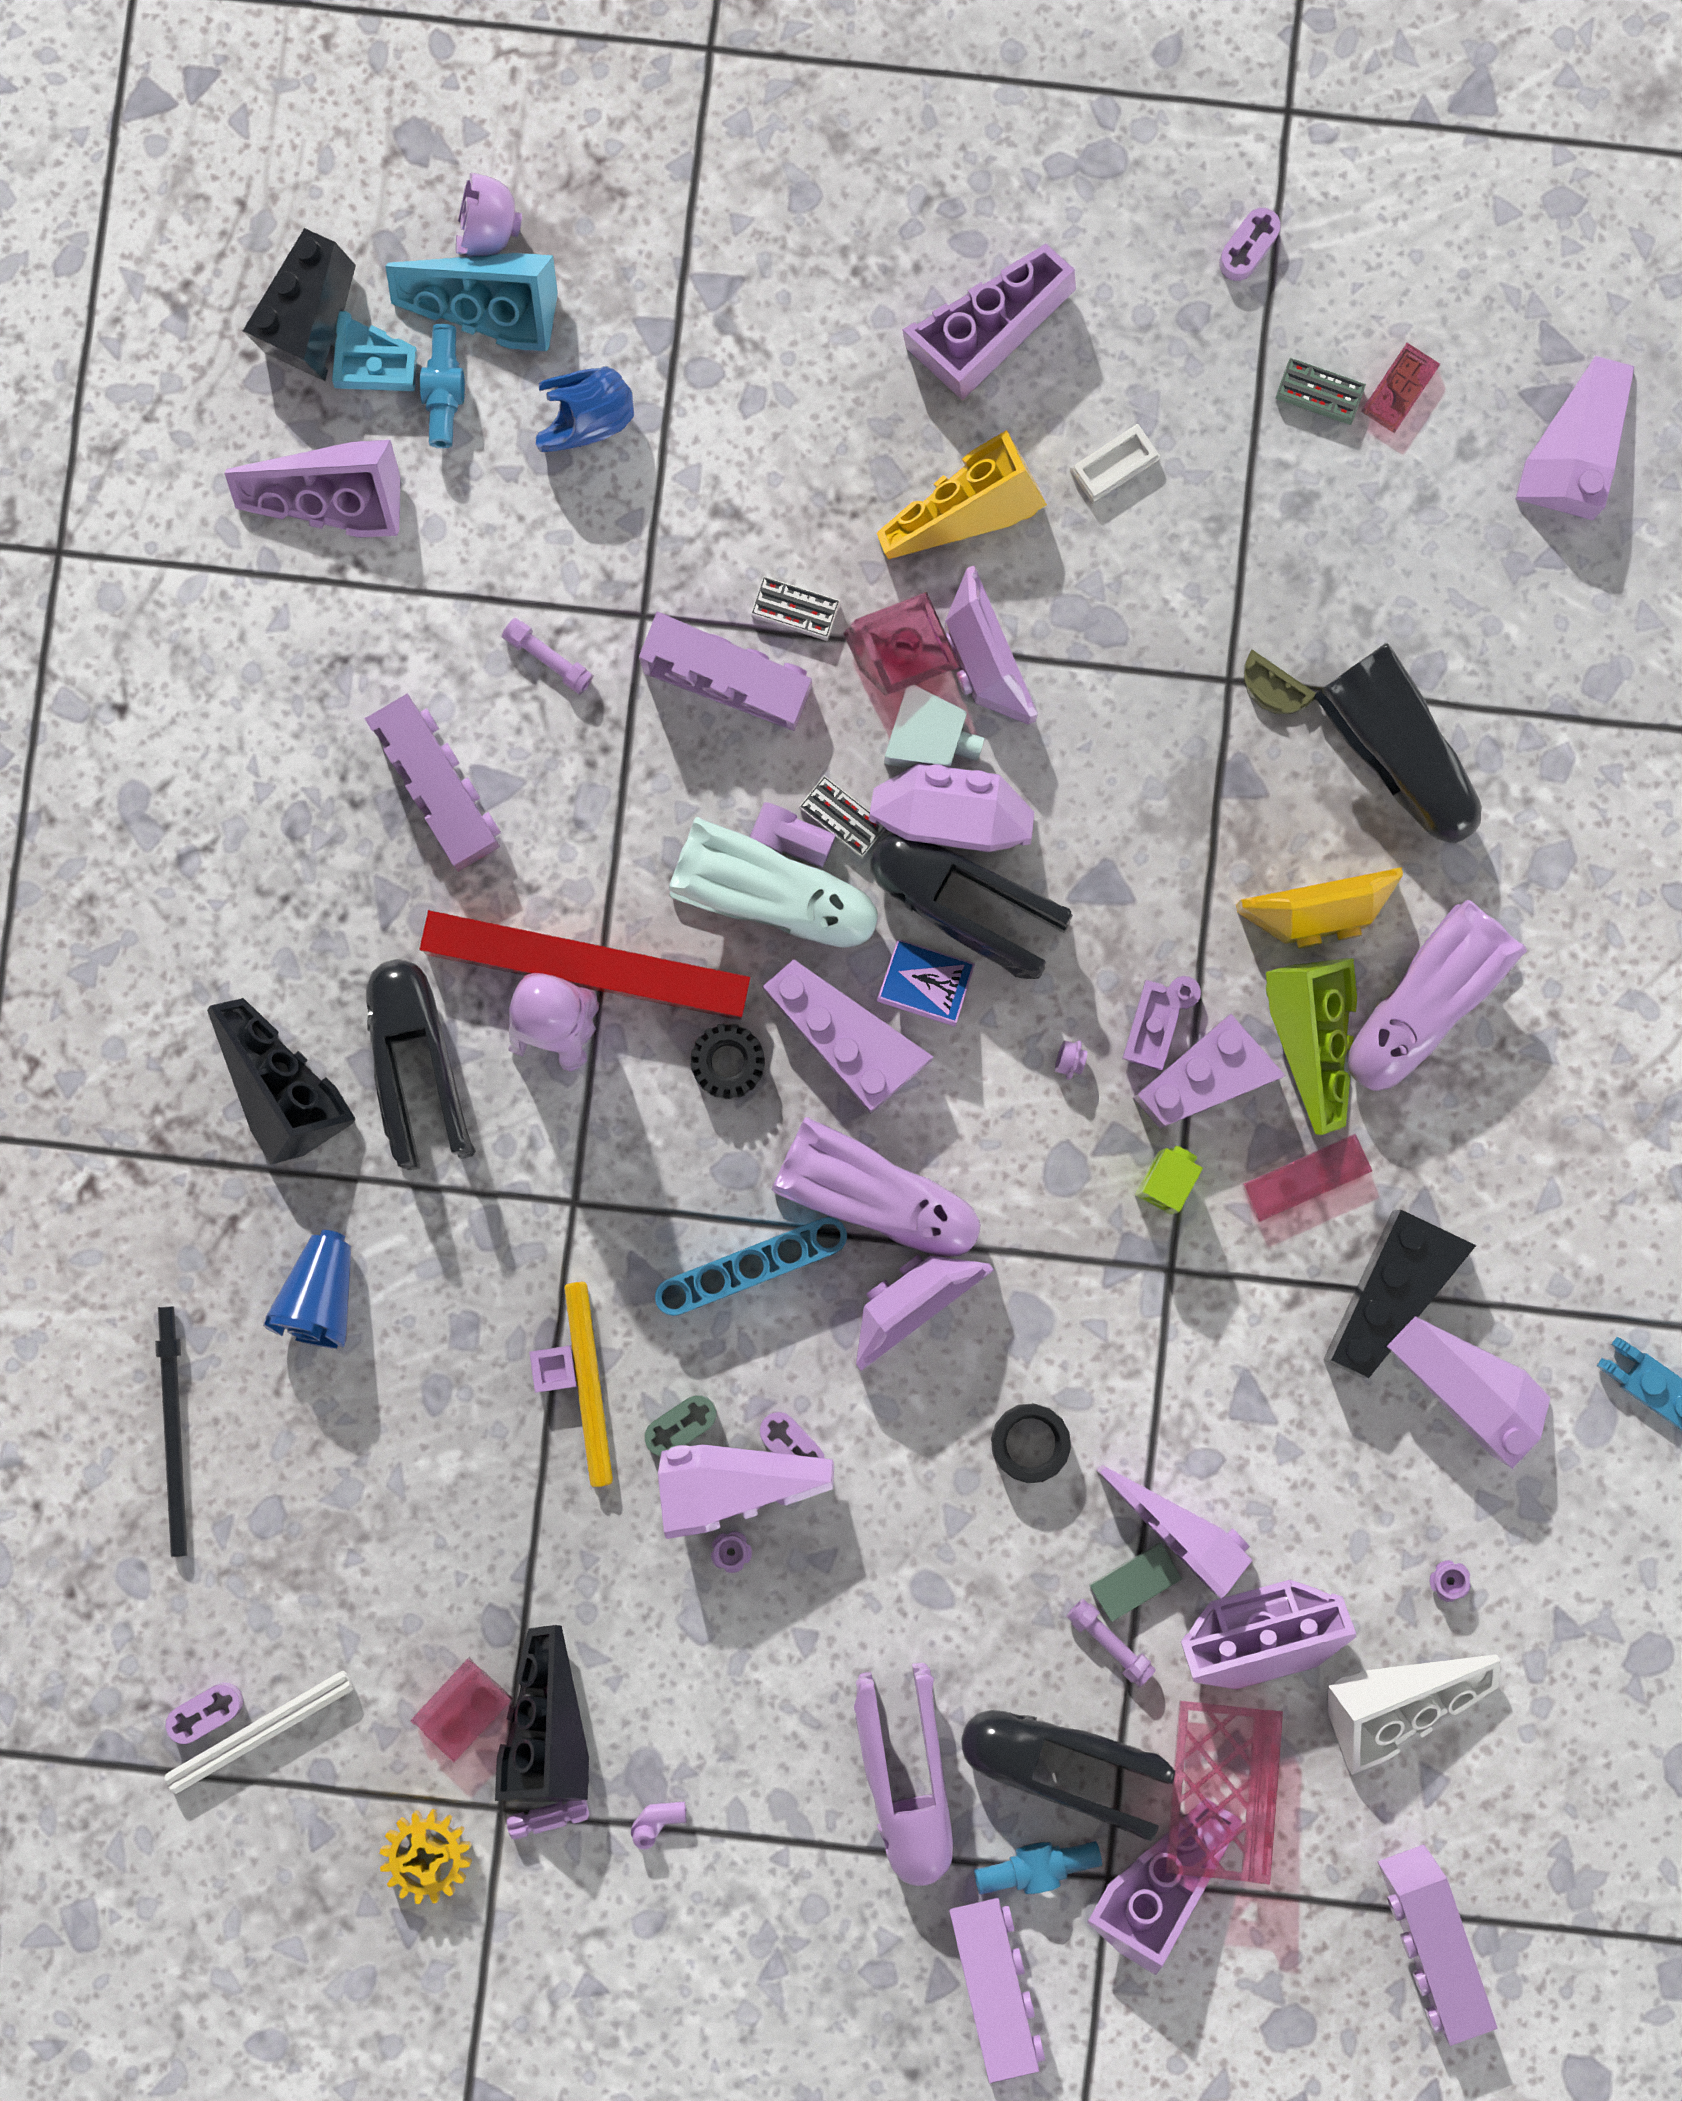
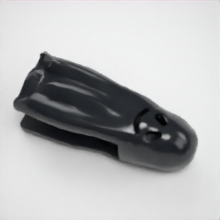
M1384 643L1314 695V699L1322 706L1346 743L1377 773L1395 800L1408 811L1426 832L1438 840L1447 843H1457L1466 839L1478 829L1481 823L1482 811L1480 799L1456 752L1438 729L1425 699L1389 644Z
M893 833L876 845L870 858V872L877 885L887 894L900 901L910 912L914 910L918 915L933 923L954 940L999 964L1017 978L1039 979L1045 970L1046 961L991 930L937 903L936 901L952 872L1062 933L1066 932L1073 916L1069 908L1061 906L1051 899L1014 883L937 844L910 841Z
M394 959L381 963L371 972L366 987L367 1030L370 1031V1042L374 1058V1080L385 1135L389 1139L392 1156L397 1161L398 1167L408 1171L420 1169L393 1044L427 1036L451 1152L454 1155H458L459 1159L473 1157L476 1150L471 1143L466 1128L434 994L427 976L418 965L407 960Z
M989 1710L980 1712L967 1722L961 1737L962 1751L966 1762L975 1771L997 1782L1084 1813L1121 1830L1133 1833L1140 1838L1148 1841L1155 1839L1159 1825L1034 1781L1032 1777L1045 1740L1168 1785L1173 1784L1176 1771L1159 1754L1145 1752L1139 1748L1084 1730L1065 1728L1049 1722L1037 1721L1035 1716L1017 1715L1006 1711Z

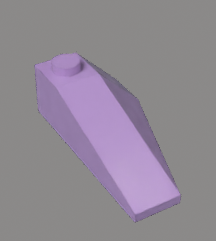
M1598 356L1593 358L1567 400L1526 459L1516 500L1594 520L1606 506L1615 471L1634 366Z
M1101 1465L1096 1470L1206 1587L1222 1599L1230 1591L1251 1563L1252 1559L1245 1553L1250 1546L1233 1528L1226 1533L1220 1527L1104 1465Z

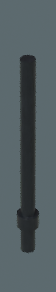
M174 1306L157 1307L159 1340L155 1341L156 1357H160L170 1555L171 1557L187 1556L177 1366V1356H181L180 1339H176Z

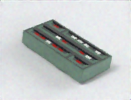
M1290 358L1275 399L1351 425L1366 384Z

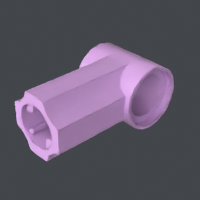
M764 802L749 837L770 847L779 854L784 852L823 869L836 835L797 819V815L787 809Z

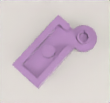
M1181 976L1172 981L1169 987L1149 980L1144 981L1122 1060L1159 1071L1163 1070L1179 1016V1010L1193 1007L1200 999L1201 989L1195 979Z

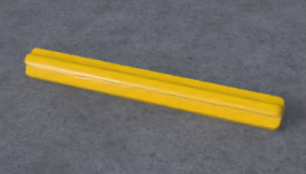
M582 1281L568 1283L564 1289L589 1480L592 1487L608 1486L612 1484L613 1477L588 1287Z

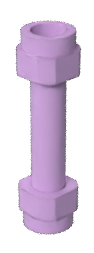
M517 618L512 619L504 629L501 637L517 650L524 648L563 677L562 682L564 685L579 695L582 694L591 683L594 675L578 662L572 665L533 636L532 628Z
M1081 1599L1069 1611L1066 1617L1080 1633L1086 1630L1125 1668L1122 1674L1131 1683L1134 1682L1138 1687H1141L1156 1670L1151 1665V1661L1143 1653L1136 1656L1097 1618L1100 1612L1091 1603L1088 1604L1084 1599Z

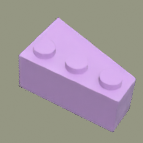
M1230 1014L1133 1097V1099L1161 1129L1277 1081L1286 1075L1235 1017Z

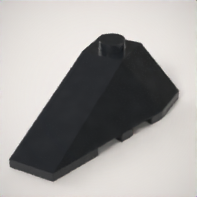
M244 998L209 1006L207 1012L250 1131L271 1165L305 1156L354 1123L356 1118L337 1087L327 1077L322 1080L319 1079L305 1065L308 1059L299 1051L293 1054L278 1039V1030Z

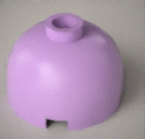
M470 173V180H467L458 218V222L461 221L460 228L464 230L463 237L456 235V253L464 256L498 254L505 249L510 236L518 237L522 213L515 212L514 197L508 187L499 180L482 174Z

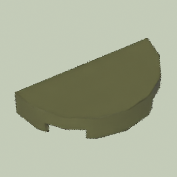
M1251 649L1244 664V684L1249 696L1260 708L1274 714H1292L1305 709L1315 700L1314 695L1316 693Z

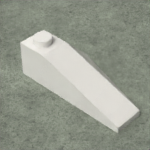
M1488 1655L1365 1670L1350 1677H1342L1335 1683L1328 1685V1715L1347 1767L1352 1775L1391 1759L1401 1752L1397 1746L1398 1744L1417 1732L1423 1738L1433 1731L1431 1725L1447 1712L1458 1715L1499 1688L1501 1660L1498 1656Z

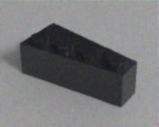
M1404 1210L1392 1211L1323 1360L1359 1377L1370 1378L1391 1352L1387 1345L1415 1316L1419 1317L1477 1245Z

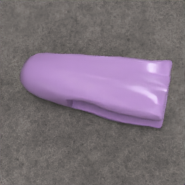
M1466 900L1462 905H1455L1414 956L1396 989L1375 1008L1358 1033L1348 1054V1068L1351 1076L1359 1084L1373 1091L1389 1089L1402 1081L1435 1050L1453 1025L1482 1002L1501 982L1518 960L1527 952L1524 944L1519 943L1509 935L1499 922L1488 916L1472 901Z
M540 973L526 975L519 982L509 1007V1038L511 1045L508 1050L523 1057L527 1044H530L534 1047L559 1053V1064L564 1070L573 1071L581 1067L587 1061V1053L582 1050V1046L588 1042L596 1030L592 1021L600 1005L596 994L591 990L578 988L574 984L552 975Z
M808 1117L803 1119L771 1189L774 1193L808 1208L846 1222L874 1229L899 1244L941 1257L960 1256L967 1253L976 1243L980 1233V1220L973 1207L962 1198L929 1178L916 1175L893 1165L863 1143Z
M925 1663L912 1664L932 1794L892 1801L871 1672L861 1673L855 1682L857 1696L854 1710L866 1778L874 1797L879 1821L877 1827L884 1841L892 1870L902 1881L914 1886H924L936 1882L948 1871L953 1857V1837L933 1703L934 1678L931 1675L930 1668Z

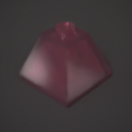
M927 592L857 618L843 633L859 670L885 696L960 667Z

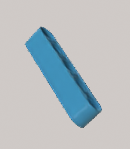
M821 1218L669 1278L660 1283L656 1289V1305L667 1315H682L832 1256L841 1251L845 1246L847 1240L846 1228L836 1218ZM830 1224L838 1228L841 1238L835 1247L824 1248L818 1243L816 1235L820 1227ZM791 1239L801 1245L802 1255L798 1261L789 1264L780 1259L778 1249L782 1242ZM747 1255H757L763 1261L762 1273L753 1279L746 1278L740 1271V1263ZM709 1270H718L724 1276V1287L716 1294H709L702 1287V1277ZM672 1285H679L686 1293L685 1303L678 1309H670L664 1303V1292Z

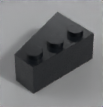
M304 228L242 331L264 353L326 381L328 369L325 367L330 346H335L338 335L334 330L339 311H344L356 264L335 241Z

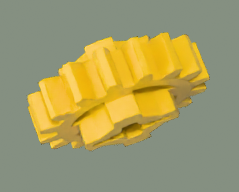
M432 1809L429 1812L427 1819H423L421 1812L415 1810L412 1813L411 1823L404 1817H401L396 1822L400 1832L390 1829L386 1833L385 1837L392 1845H385L380 1849L379 1854L389 1857V1861L381 1865L380 1871H391L393 1876L388 1881L387 1886L390 1888L399 1884L402 1887L399 1894L401 1899L405 1898L409 1892L415 1894V1904L420 1905L425 1895H429L430 1900L435 1904L440 1900L441 1890L449 1897L454 1894L456 1890L452 1881L463 1884L467 1876L460 1868H467L472 1864L471 1858L463 1856V1853L469 1850L472 1845L471 1841L461 1842L459 1839L465 1830L463 1826L457 1827L454 1830L450 1827L453 1817L450 1814L443 1821L437 1820L436 1809ZM431 1830L443 1835L447 1841H441L434 1837ZM411 1833L412 1847L410 1850L399 1854V1848L403 1839ZM422 1848H425L427 1854L434 1853V1855H437L429 1865H427L425 1859L418 1860V1858H415ZM453 1859L449 1874L441 1880V1864ZM405 1872H410L420 1878L421 1883L409 1878Z

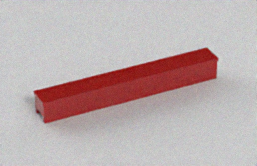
M431 910L427 912L419 948L420 951L428 956L524 976L532 973L552 975L564 979L577 987L736 1020H742L751 979L749 976Z

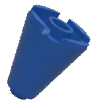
M321 1230L320 1235H311L265 1317L263 1326L267 1330L283 1336L284 1330L287 1329L289 1334L296 1337L295 1341L318 1347L337 1349L338 1345L342 1348L345 1346L351 1263V1245L344 1242L345 1235L331 1230Z

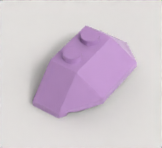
M971 566L966 569L945 620V634L940 636L942 645L949 658L956 657L961 671L956 673L964 695L971 693L976 704L1029 725L1036 722L1038 716L1037 709L978 576V572L975 566Z
M917 763L873 789L869 821L881 824L888 831L906 840L992 852L1008 849L1018 844L1022 846L1031 844L1034 811L998 774L986 773L980 770L971 771L945 767L939 764Z
M918 1254L899 1268L903 1277L891 1286L885 1279L866 1293L871 1301L864 1305L856 1359V1365L862 1371L994 1271L990 1264L931 1255L923 1261Z
M1287 1580L1210 1601L1195 1621L1190 1632L1182 1639L1181 1645L1193 1682L1240 1689L1316 1668L1355 1639L1356 1631L1342 1596L1333 1593L1330 1595L1317 1588L1293 1580Z

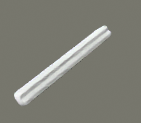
M340 1671L171 1770L164 1776L168 1788L174 1794L181 1792L348 1694L354 1688L350 1677L345 1671Z

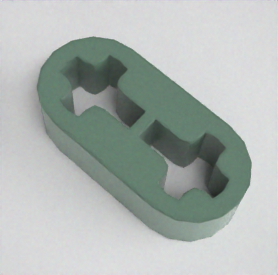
M694 1395L654 1420L645 1431L647 1448L653 1454L661 1456L662 1451L669 1450L678 1445H686L707 1431L714 1424L717 1417L714 1403L708 1397ZM695 1402L698 1407H701L705 1404L709 1409V1412L705 1415L707 1422L701 1425L698 1421H694L685 1427L681 1420L691 1413L689 1405ZM677 1424L681 1431L670 1438L673 1444L670 1448H666L663 1444L656 1446L653 1443L652 1439L657 1436L654 1430L657 1426L667 1430Z

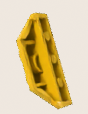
M1402 867L1245 898L1236 904L1237 913L1284 944L1297 942L1298 949L1322 944L1321 937L1337 934L1338 941L1362 936L1361 929L1372 924L1403 877Z

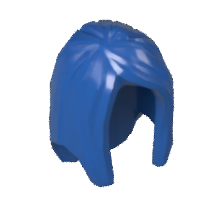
M608 366L580 370L538 383L539 391L555 388V390L546 393V398L548 401H560L557 417L550 427L537 434L536 446L540 452L566 450L603 441L621 432L634 417L632 390L622 379V376L615 369Z

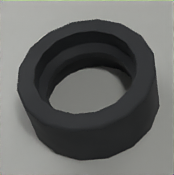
M1034 1403L1017 1405L1006 1411L996 1422L991 1437L992 1454L999 1467L1011 1478L1025 1483L1044 1482L1057 1475L1067 1463L1071 1450L1070 1432L1063 1419L1050 1408ZM1034 1418L1043 1421L1051 1428L1055 1436V1449L1053 1455L1045 1464L1039 1467L1027 1468L1018 1465L1011 1459L1007 1451L1006 1440L1010 1429L1016 1423L1023 1419Z

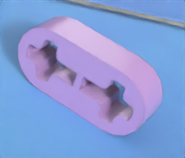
M1257 208L1251 211L1225 245L1219 259V267L1226 278L1233 281L1247 279L1272 247L1280 231V220L1274 211L1268 208ZM1263 221L1269 224L1268 233L1263 232L1256 242L1251 239L1256 227L1254 224L1260 225ZM1245 247L1249 250L1244 261L1245 265L1239 264L1237 268L1231 265L1232 256H1238Z
M782 1412L771 1413L762 1421L760 1426L761 1439L773 1453L795 1455L791 1450L797 1445L806 1454L814 1451L817 1454L816 1458H825L821 1448L788 1414ZM774 1420L779 1424L785 1420L789 1424L786 1433L794 1441L789 1447L779 1438L774 1441L768 1438L767 1435L771 1432L768 1426L770 1421Z
M222 1682L178 1706L169 1713L166 1719L165 1728L167 1735L179 1744H188L230 1721L240 1713L243 1707L241 1691L231 1683ZM219 1691L221 1696L229 1694L232 1697L233 1702L228 1705L229 1713H226L223 1708L212 1714L209 1713L207 1707L218 1700L216 1692ZM199 1712L202 1720L191 1727L193 1734L190 1735L187 1730L180 1732L177 1729L176 1725L181 1721L180 1713L188 1718Z

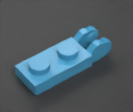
M1616 1337L1611 1345L1618 1353L1632 1360L1635 1365L1627 1374L1611 1360L1601 1358L1597 1367L1620 1383V1388L1682 1431V1378L1647 1353H1642L1628 1342Z

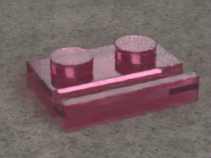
M469 1657L410 1721L424 1732V1735L448 1758L455 1762L510 1703L513 1697Z

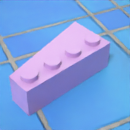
M1044 244L1002 269L1001 274L985 284L980 282L968 290L967 295L952 304L947 305L946 303L932 311L933 315L918 324L914 322L902 329L906 349L963 401L1076 290L1075 269L1052 248Z
M658 611L655 614L639 655L643 673L792 731L796 729L812 688V678L806 676L807 671L790 663H784V666L769 660V657L762 652L750 648L745 650L723 637L706 633Z
M407 693L364 718L370 729L380 739L385 754L398 774L402 776L405 787L418 808L422 810L425 820L458 872L500 847L495 836L499 835L501 831L489 812L481 815L474 802L479 800L480 796L468 777L462 781L454 770V767L460 763L448 743L442 746L439 745L433 735L434 732L439 730V727L427 708L420 712Z
M794 959L762 986L765 994L870 1114L933 1060V1056Z
M1423 1844L1377 1861L1390 1896H1387L1390 1909L1395 1920L1400 1921L1404 1932L1400 1934L1403 1947L1408 1958H1413L1417 1970L1412 1971L1416 1985L1422 1996L1427 1995L1431 2005L1425 2008L1434 2033L1442 2032L1449 2045L1452 2046L1498 2029L1448 1879L1429 1850Z
M999 1898L949 1909L989 2084L1039 2072L1038 2062L1046 2060L1040 2035L1031 2036L1027 2019L1035 2017L1029 1991L1021 1993L1017 1976L1025 1974L1019 1948L1011 1950L1007 1936L1008 1932L1015 1931L1009 1905L1001 1907Z

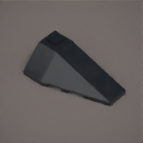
M550 1625L528 1628L517 1673V1680L521 1688L516 1706H509L506 1718L512 1722L507 1745L500 1744L497 1754L495 1801L568 1802L588 1800L589 1754L562 1626Z

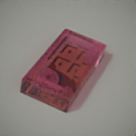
M1406 343L1361 412L1395 433L1439 368L1440 363L1411 344Z

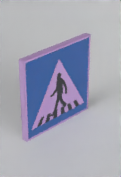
M897 939L877 1002L955 1027L975 963Z

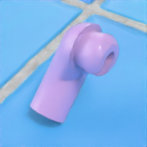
M685 1801L646 1806L631 1828L634 1845L639 1849H649L654 1845L655 1838L664 1825L686 1823Z

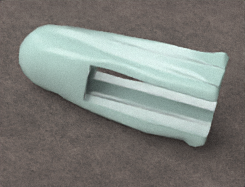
M696 817L693 821L669 884V896L675 900L734 919L768 924L795 937L836 947H853L867 942L875 930L878 919V911L870 897L856 887L823 870L787 859L753 838L707 822L699 817Z

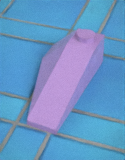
M391 440L349 442L226 469L224 473L235 509L278 519L290 516L309 521V526L322 529L324 525L345 529L346 535L359 538L397 536L399 533L400 472Z
M1416 1316L1387 1345L1388 1349L1491 1456L1513 1469L1541 1439L1550 1397L1525 1370Z
M703 1444L696 1446L678 1445L669 1450L662 1451L658 1480L665 1538L670 1539L707 1533L721 1528L719 1521L742 1513L744 1519L757 1516V1510L766 1504L776 1501L781 1505H788L832 1490L835 1468L833 1459Z
M1205 1798L1150 1849L1146 1850L1133 1864L1108 1884L1087 1923L1120 1954L1157 1975L1180 1936L1242 1819Z

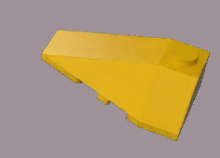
M1007 430L970 451L961 459L965 466L950 479L944 475L933 483L936 489L924 501L911 502L876 533L884 554L888 559L1013 526L1021 520L1031 518L1038 510L1047 505L1035 479Z

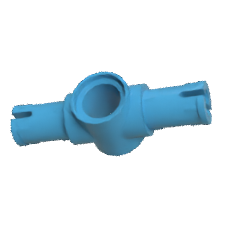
M436 324L433 326L432 356L427 361V367H422L420 372L421 402L426 404V410L430 412L429 445L435 448L452 447L454 413L458 411V405L464 404L465 399L464 370L459 368V362L456 360V328L450 324Z
M1096 1841L1061 1849L1059 1846L1053 1847L1051 1842H1040L1016 1849V1856L1009 1857L1010 1861L975 1869L974 1876L980 1895L1015 1886L1017 1890L1023 1889L1025 1894H1037L1060 1887V1880L1067 1879V1874L1100 1867L1103 1864Z

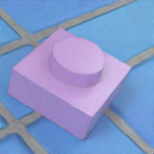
M572 1345L529 1352L535 1393L577 1387Z

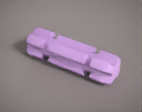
M586 1800L568 1801L564 1805L562 1802L529 1810L530 1812L527 1815L524 1812L514 1814L507 1819V1829L511 1839L515 1840L528 1836L531 1831L537 1834L566 1826L568 1821H572L573 1824L585 1821L589 1817L588 1804Z

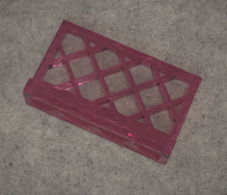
M1179 1701L1174 1770L1176 1773L1172 1784L1166 1873L1270 1885L1283 1711ZM1188 1710L1205 1712L1216 1726L1199 1741L1187 1729ZM1213 1713L1227 1714L1229 1716L1220 1722ZM1236 1716L1253 1717L1252 1736L1239 1746L1224 1726ZM1220 1731L1235 1750L1216 1765L1202 1745ZM1187 1737L1193 1746L1185 1752ZM1251 1744V1755L1249 1758L1243 1750ZM1198 1750L1212 1767V1770L1194 1784L1184 1772V1760ZM1239 1754L1250 1767L1249 1778L1238 1788H1235L1221 1769ZM1217 1774L1232 1793L1213 1808L1198 1788ZM1184 1780L1190 1788L1182 1794V1783ZM1248 1787L1246 1802L1240 1793ZM1192 1793H1195L1209 1812L1190 1827L1180 1815L1181 1803ZM1236 1797L1246 1809V1820L1232 1832L1217 1812ZM1214 1817L1228 1836L1209 1851L1195 1831L1210 1818ZM1180 1822L1186 1832L1178 1838ZM1245 1830L1243 1845L1237 1836ZM1191 1836L1206 1855L1193 1866L1176 1865L1177 1846ZM1231 1841L1243 1853L1242 1872L1225 1870L1214 1857ZM1210 1860L1217 1869L1202 1868V1866Z

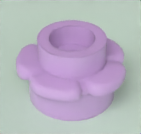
M1064 1040L1058 1052L1055 1072L1065 1074L1068 1080L1073 1077L1074 1073L1081 1074L1084 1069L1087 1051L1081 1049V1041L1077 1040V1042L1072 1043Z
M732 1531L727 1535L722 1533L714 1539L712 1543L714 1550L711 1552V1559L716 1567L724 1568L729 1573H735L742 1570L744 1563L750 1561L752 1549L750 1545H747V1539L743 1534ZM729 1548H734L735 1554L733 1556L728 1555L727 1550Z
M1445 1560L1437 1564L1436 1571L1430 1575L1431 1589L1437 1592L1438 1598L1446 1602H1453L1455 1599L1465 1597L1471 1587L1468 1569L1461 1563L1454 1564L1451 1560ZM1448 1577H1452L1454 1579V1583L1452 1585L1447 1584Z

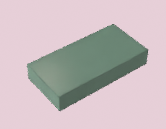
M1159 1542L1092 1582L1089 1586L1109 1620L1113 1622L1181 1581L1182 1577L1163 1545Z

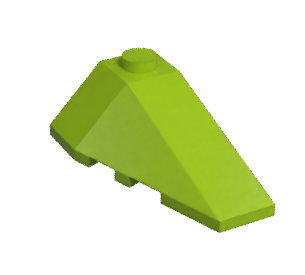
M1354 958L1294 964L1267 971L1266 994L1269 1000L1270 1014L1315 1134L1324 1135L1346 1127L1350 1076L1344 1071L1347 1050H1350L1354 1042V1037L1347 1035L1349 1012H1356L1357 1009Z

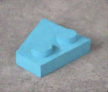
M339 311L336 330L338 336L335 343L332 376L334 388L415 391L418 359L416 347L401 339L390 338L385 331L373 325L369 328L353 320L351 314L346 311Z

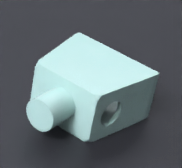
M907 683L885 754L884 764L907 768L917 763L939 764L951 767L954 755L978 761L985 738L962 731L967 715L965 710L913 684Z

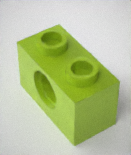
M1176 1145L1174 1148H1165L1157 1152L1135 1196L1170 1215L1178 1213L1182 1209L1203 1167L1195 1164L1197 1156Z

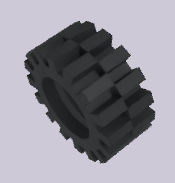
M732 1023L731 1025L717 1024V1027L705 1030V1033L695 1041V1046L690 1055V1065L694 1078L704 1091H707L714 1097L731 1099L745 1096L747 1092L752 1091L756 1087V1084L763 1076L765 1057L759 1040L748 1029ZM733 1046L743 1054L744 1065L737 1075L723 1077L714 1071L712 1057L720 1047Z

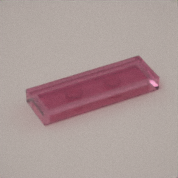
M1353 1134L1243 1183L1242 1186L1260 1222L1373 1170L1356 1134Z

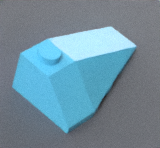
M507 253L488 256L390 262L385 266L391 304L433 320L445 319L462 326L461 331L472 335L479 332L497 339L496 344L508 349L547 351L549 349L558 295L553 255Z

